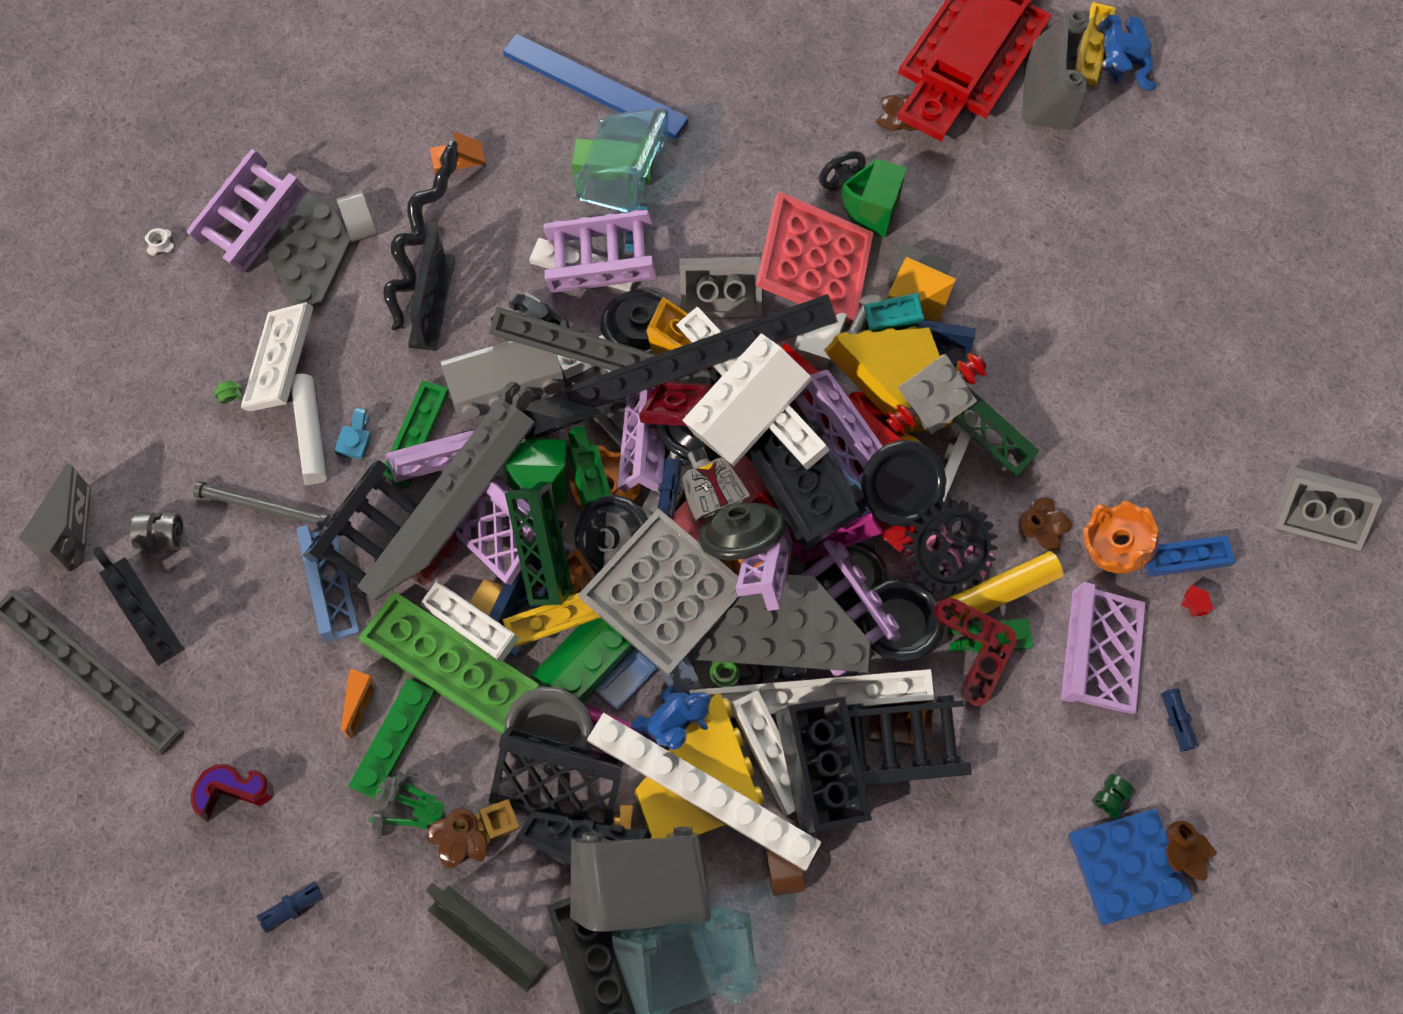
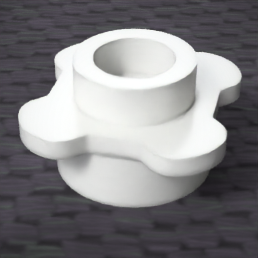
M156 228L148 232L145 240L149 246L147 248L149 255L155 256L164 251L169 253L174 249L170 239L172 237L171 231Z

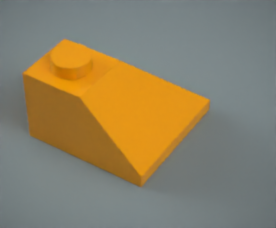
M906 257L886 300L918 293L924 320L938 322L943 315L956 279Z
M665 297L661 299L646 330L652 353L656 355L692 343L676 325L688 313Z

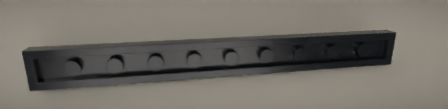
M829 294L563 388L560 390V393L564 400L597 408L739 358L761 333L775 344L835 324L838 320Z

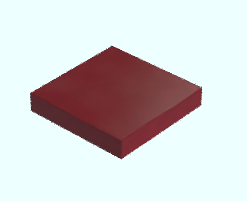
M668 382L655 387L639 413L640 422L687 426L682 420L708 393L712 385Z

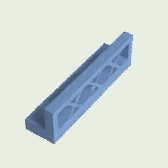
M308 525L296 528L302 555L320 533V531L312 533ZM336 536L332 541L333 549L342 555L338 536ZM302 556L319 634L323 641L327 643L360 634L346 573L338 568L339 571L330 580L323 576L321 572L326 562L329 561L328 559H322L319 563V560L311 562ZM339 578H341L342 585L336 583ZM324 581L327 582V583H329V585H328V587L326 588V590H325ZM333 587L344 591L345 597L338 607L328 602L327 599ZM345 604H347L348 612L343 610ZM330 608H332V609L335 610V612L333 613L332 616H331ZM341 613L350 618L352 628L335 632L333 622Z

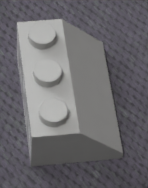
M760 257L679 258L681 309L689 314L698 307L708 318L762 317V288L755 286L761 263Z
M1290 466L1281 490L1276 529L1361 551L1382 498L1375 488Z

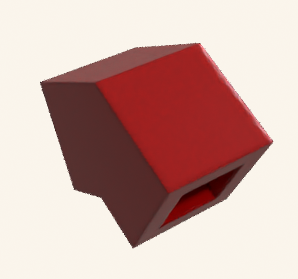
M1191 584L1186 590L1181 605L1190 610L1191 617L1209 615L1214 610L1209 592Z

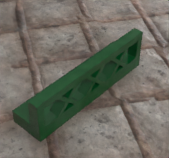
M969 388L977 402L965 411L971 410L979 416L981 427H970L966 423L965 411L961 413V418L956 416L952 420L1011 473L1018 476L1040 450ZM986 429L994 430L1002 438V445H990L987 442ZM975 430H982V437ZM1007 448H1014L1024 457L1016 467L1008 461ZM996 449H1002L1003 455L1000 454Z
M539 482L529 490H509L505 493L529 605H562L574 591L551 482ZM528 498L530 512L527 515L518 508L516 499ZM525 525L535 532L536 540L534 543L524 536L523 528ZM531 553L541 560L542 568L540 571L530 564L529 556ZM537 581L547 588L549 596H537L535 588Z

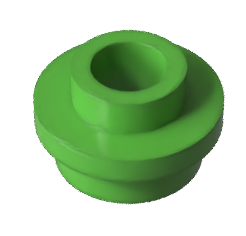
M225 381L217 386L218 389L213 392L215 398H218L221 404H225L242 397V386L239 383H234V381Z
M715 662L711 666L710 679L715 686L719 688L732 687L738 682L740 672L736 663ZM721 670H728L730 676L723 679L719 676V672Z

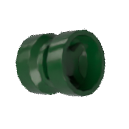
M1110 774L1104 781V789L1098 791L1092 801L1095 806L1104 810L1110 817L1118 818L1124 811V803L1130 801L1136 792L1133 786L1125 779Z

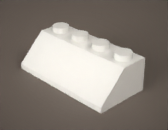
M761 333L682 421L697 438L731 465L735 466L809 384L812 377L780 346Z

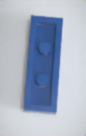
M1228 535L1159 544L1156 554L1145 566L1148 577L1228 567L1232 566L1236 561Z

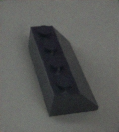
M845 697L789 705L776 711L775 714L799 829L810 834L872 821Z

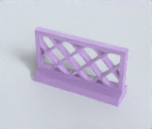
M496 475L474 505H477L478 518L471 520L469 511L462 523L454 531V534L505 584L512 585L521 570L511 520L510 529L502 531V518L509 516L505 493L513 489ZM516 499L518 508L527 515L530 512L529 504L524 499ZM493 501V514L486 516L485 503ZM494 520V534L487 536L486 522ZM478 525V538L472 540L471 526ZM525 525L523 532H526L529 535L528 540L534 543L536 540L535 532ZM510 536L511 550L503 551V537ZM494 540L495 554L488 555L487 542ZM511 556V566L506 572L504 571L503 558Z
M1083 582L1073 590L1061 700L1068 702L1079 701L1130 714L1136 713L1145 602L1097 590L1094 584ZM1095 598L1104 600L1111 611L1101 616L1095 607ZM1123 606L1137 608L1136 620L1130 624L1119 610ZM1111 614H1114L1123 626L1115 634L1104 620ZM1096 624H1099L1108 636L1100 644L1092 634V628ZM1125 630L1134 640L1133 647L1128 651L1117 638ZM1109 641L1113 643L1121 654L1113 661H1111L1101 647ZM1094 651L1097 652L1106 665L1098 671L1089 662L1090 654ZM1122 658L1131 667V675L1125 679L1114 665ZM1107 668L1118 681L1110 689L1099 676ZM1092 678L1103 692L1098 697L1086 694L1087 682ZM1122 686L1129 695L1128 705L1119 703L1112 694V691Z

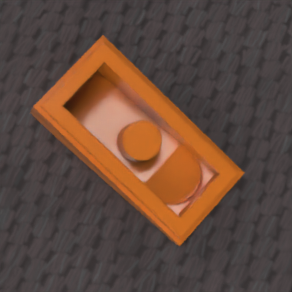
M353 669L349 671L341 731L350 739L353 738L376 687L370 675Z

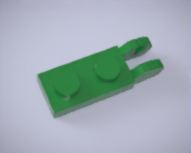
M1029 619L998 620L1012 628L1016 634L1017 641L1013 651L1032 649ZM982 621L968 623L970 632L977 634L982 630ZM947 627L948 634H953V635H959V634H961V633H959V632H957V631H955V630H953V629ZM1005 632L995 635V638L999 640L996 649L989 647L988 652H995L1000 644H1007L1008 640L1004 637ZM972 639L971 641L958 640L949 644L950 651L952 652L973 651V653L979 652L982 645Z

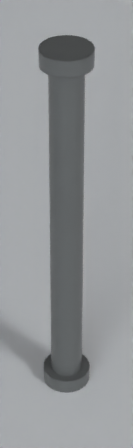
M197 481L193 489V496L201 499L204 496L317 525L321 530L330 519V514L323 512L320 515L207 486L206 482Z

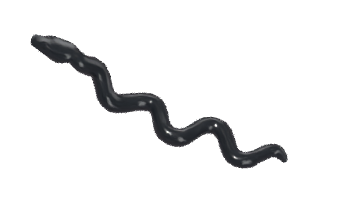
M454 140L449 141L440 156L441 167L435 174L432 188L416 192L408 201L407 213L411 233L396 234L391 242V254L403 275V279L390 280L384 286V300L394 320L391 327L393 331L399 330L404 324L403 312L397 302L396 292H408L414 288L416 282V272L406 254L405 246H418L424 241L425 225L422 207L423 205L437 202L444 196L448 188V179L456 170L459 157L457 151L458 143Z

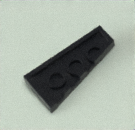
M532 811L516 839L521 844L571 867V839L582 838L583 833H602V838L609 841L650 839L652 835L645 829L630 830L620 825L611 824V826L596 824L595 821L570 820L565 816Z

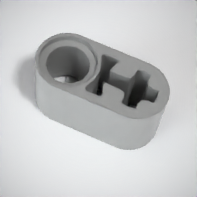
M362 191L336 199L351 242L377 235Z

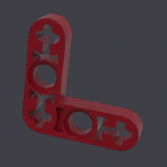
M942 599L938 601L934 609L937 621L982 644L961 687V697L966 703L973 706H982L990 699L1017 641L1016 634L1009 626L957 599ZM952 604L953 612L959 615H963L964 610L967 611L961 619L960 627L957 625L960 619L953 616L945 618L946 613L942 610L943 606L947 607ZM974 616L980 618L983 624L982 630L977 634L970 632L968 629V621ZM1005 632L1004 637L1008 642L1007 644H1000L996 651L1002 652V656L1000 657L996 653L988 652L989 647L991 649H996L999 640L995 638V635ZM986 657H991L996 662V668L991 674H986L981 668V663ZM977 674L981 678L989 679L988 684L982 682L979 687L982 697H975L972 700L973 694L969 692L970 687H977L980 679H975V675Z

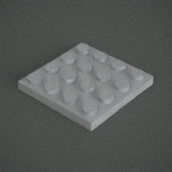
M658 508L578 594V598L669 677L739 597L735 591L739 576L719 559L705 553L698 541Z

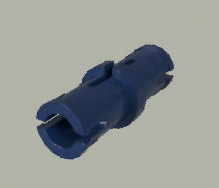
M667 458L664 460L662 483L658 484V491L660 492L658 508L669 518L674 519L677 495L681 493L679 481L683 462L678 459Z
M1176 688L1161 693L1160 695L1163 698L1169 716L1167 722L1169 727H1173L1180 752L1198 748L1199 744L1196 741L1190 724L1192 717L1190 713L1186 712L1180 690Z
M313 881L291 896L286 894L281 897V902L256 915L258 921H261L260 925L264 932H270V930L290 918L293 920L298 918L300 912L323 900L324 896L320 893L317 883Z

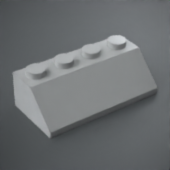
M514 341L504 342L440 362L459 423L488 414L497 400L501 399L503 388L511 381L520 384L521 389L526 387L531 390L533 396L540 395L544 397L560 392L561 389L565 388L557 354Z

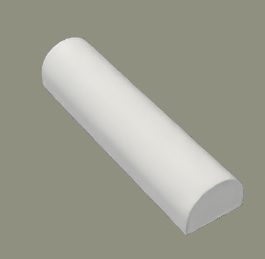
M295 374L291 389L304 485H312L327 480L314 379L307 374Z

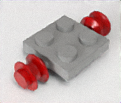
M968 353V361L966 363L960 360L957 361L956 370L947 355L942 354L897 387L910 407L907 408L898 404V412L895 414L887 412L888 419L885 422L888 428L894 434L899 433L904 436V428L906 426L915 428V417H917L928 434L936 432L977 402L965 382L974 385L976 384L975 377L977 375L981 377L986 376L985 369H987V365L979 355L974 356Z

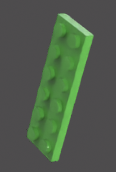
M395 591L358 637L361 643L501 735L504 732V720L512 703L524 692L540 687L532 679L504 661L500 662L465 636Z

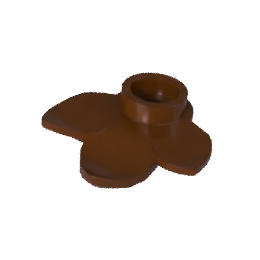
M894 95L882 97L881 104L886 113L878 117L876 123L891 131L902 128L907 131L917 130L897 119L898 112L910 95H906L902 99Z
M1040 498L1033 501L1030 510L1021 514L1018 523L1019 530L1024 536L1029 538L1035 537L1038 543L1048 550H1060L1061 543L1058 536L1067 533L1073 526L1067 515L1060 511H1055L1054 501L1050 498Z
M463 807L456 808L448 814L447 818L436 820L428 829L426 840L432 844L439 845V858L446 868L450 869L457 866L466 855L478 862L484 860L487 853V839L477 828V818L471 810ZM456 820H462L465 823V829L458 828Z
M1186 821L1173 822L1167 827L1166 831L1169 840L1165 849L1168 863L1177 873L1184 870L1190 877L1205 881L1208 879L1205 858L1217 855L1216 850L1204 835L1196 832L1190 823Z

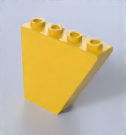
M915 326L905 330L890 328L882 332L867 330L859 334L843 332L834 336L833 341L824 349L826 355L865 393L886 417L887 412L892 414L898 412V404L907 408L910 407L897 387L940 357L930 329H917ZM915 417V428L910 426L904 428L905 433L926 431L917 417ZM951 420L940 429L950 427L955 422Z
M721 693L715 694L711 698L709 714L704 721L708 729L703 730L691 722L686 728L687 739L685 743L678 749H669L668 751L761 806L765 804L764 797L759 786L754 788L750 776L754 775V770L749 757L744 758L740 746L744 745L739 729H733L729 718L733 716L728 699H722ZM645 777L634 791L647 830L652 835L651 839L666 838L668 833L673 832L674 827L679 826L692 827V831L700 835L727 825L648 777Z

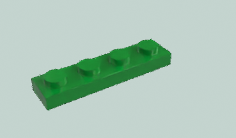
M421 381L390 452L429 441L448 398L449 390L447 387ZM389 466L383 473L386 476L385 480L387 482L407 489L412 480L411 478L395 483Z
M407 678L348 785L350 789L376 800L375 796L378 787L392 774L435 695L433 689Z

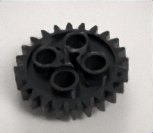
M950 498L947 506L946 502L940 499L938 500L937 509L928 504L927 514L920 511L917 512L921 519L919 522L910 521V524L915 528L914 531H905L904 533L911 538L910 542L902 543L903 547L910 550V552L903 555L904 559L912 561L907 566V569L915 572L913 575L914 579L918 582L922 580V585L927 589L932 586V590L936 593L943 589L946 594L950 595L952 588L962 593L963 584L973 588L972 579L975 578L983 581L980 572L982 570L990 572L991 570L986 566L987 561L993 562L996 560L989 555L990 551L998 549L997 546L990 543V541L997 538V535L993 532H988L993 528L994 524L985 521L988 515L982 511L979 512V507L973 504L969 507V503L961 500L958 505L957 500ZM957 521H961L960 529L953 533V525ZM940 524H942L944 535L939 530ZM932 535H935V543L927 547V540ZM946 538L949 539L950 541H952L953 543H951V544L949 545V543H948V541L946 540ZM973 546L972 554L965 558L966 549ZM950 547H951V549H952V551L954 552V554L950 553V552L947 551V550H949ZM956 557L960 560L962 564V567L960 569ZM948 560L947 568L939 572L940 564Z

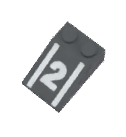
M68 463L65 465L19 537L40 560L69 572L74 565L80 564L84 557L91 492L89 485L72 465Z

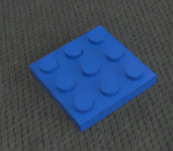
M1157 809L1068 834L1101 926L1192 900L1182 872H1175L1168 863L1165 849L1169 840Z

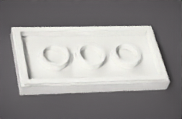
M307 302L268 312L242 400V409L255 411L287 404L313 311V306Z

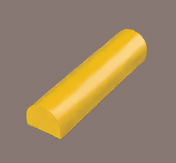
M1048 551L974 585L973 588H968L962 591V593H957L948 598L957 599L982 613H986L1064 576L1063 569L1057 556L1053 552ZM952 604L948 606L950 613L953 614L956 618L960 619V621L963 618V616L967 613V611L964 610V614L959 615L953 612Z

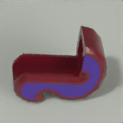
M215 764L204 770L194 783L190 802L193 811L208 822L221 793L260 807L272 798L273 785L259 771L250 770L248 772L249 777L245 779L236 768L228 764Z

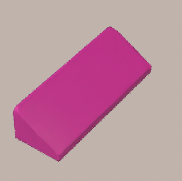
M870 513L848 523L818 542V545L809 551L799 542L794 543L792 549L804 564L829 553L823 544L827 539L836 543L841 542L845 547L883 533L881 521L875 518L873 513Z

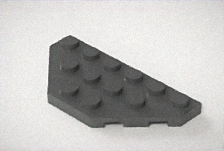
M259 181L252 184L249 190L267 201L276 188L267 182ZM306 193L268 241L264 249L292 305L307 302L315 309L324 304L332 282L334 283L342 266L341 263L346 252L349 251L352 242L330 199ZM241 198L240 201L251 221L259 209Z
M786 575L780 609L767 611L762 593L739 596L720 620L689 653V659L870 673L872 642L826 591L816 577ZM756 578L750 583L761 582V580Z

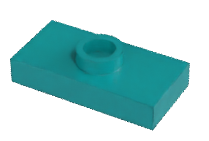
M918 293L864 304L868 328L872 332L924 321Z

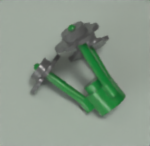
M408 768L405 774L399 771L397 776L388 777L385 782L380 784L376 791L377 811L373 812L370 823H372V830H378L377 839H381L382 825L413 826L425 830L428 824L432 825L433 822L441 818L444 803L437 801L436 796L427 794L405 781L411 768ZM402 787L420 798L416 801L397 793ZM395 800L414 807L413 816L417 817V820L384 818V810H388L391 802Z

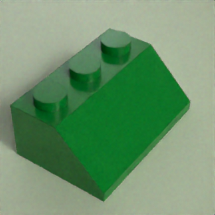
M599 618L579 625L531 673V676L542 686L559 687L576 695L584 704L595 693V689L621 664L635 647L607 622Z

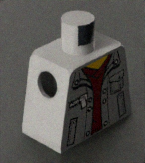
M703 447L688 454L693 469H690L683 475L682 483L694 523L714 515L725 507L743 503L750 497L733 468L723 457L710 462Z

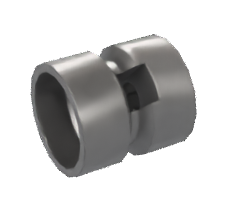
M136 512L133 515L130 526L131 543L134 549L152 550L157 546L160 550H179L182 541L176 540H179L180 534H183L184 530L181 514L161 512L158 517L155 512Z

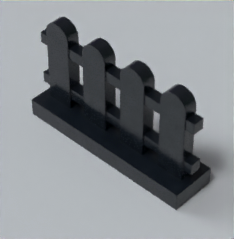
M101 546L95 548L93 553L104 568V570L99 572L100 576L155 663L160 666L185 650L126 557L115 563Z

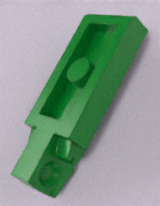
M584 426L573 427L568 433L570 444L567 445V453L582 506H587L599 497L611 495L598 445H594L593 441H588Z

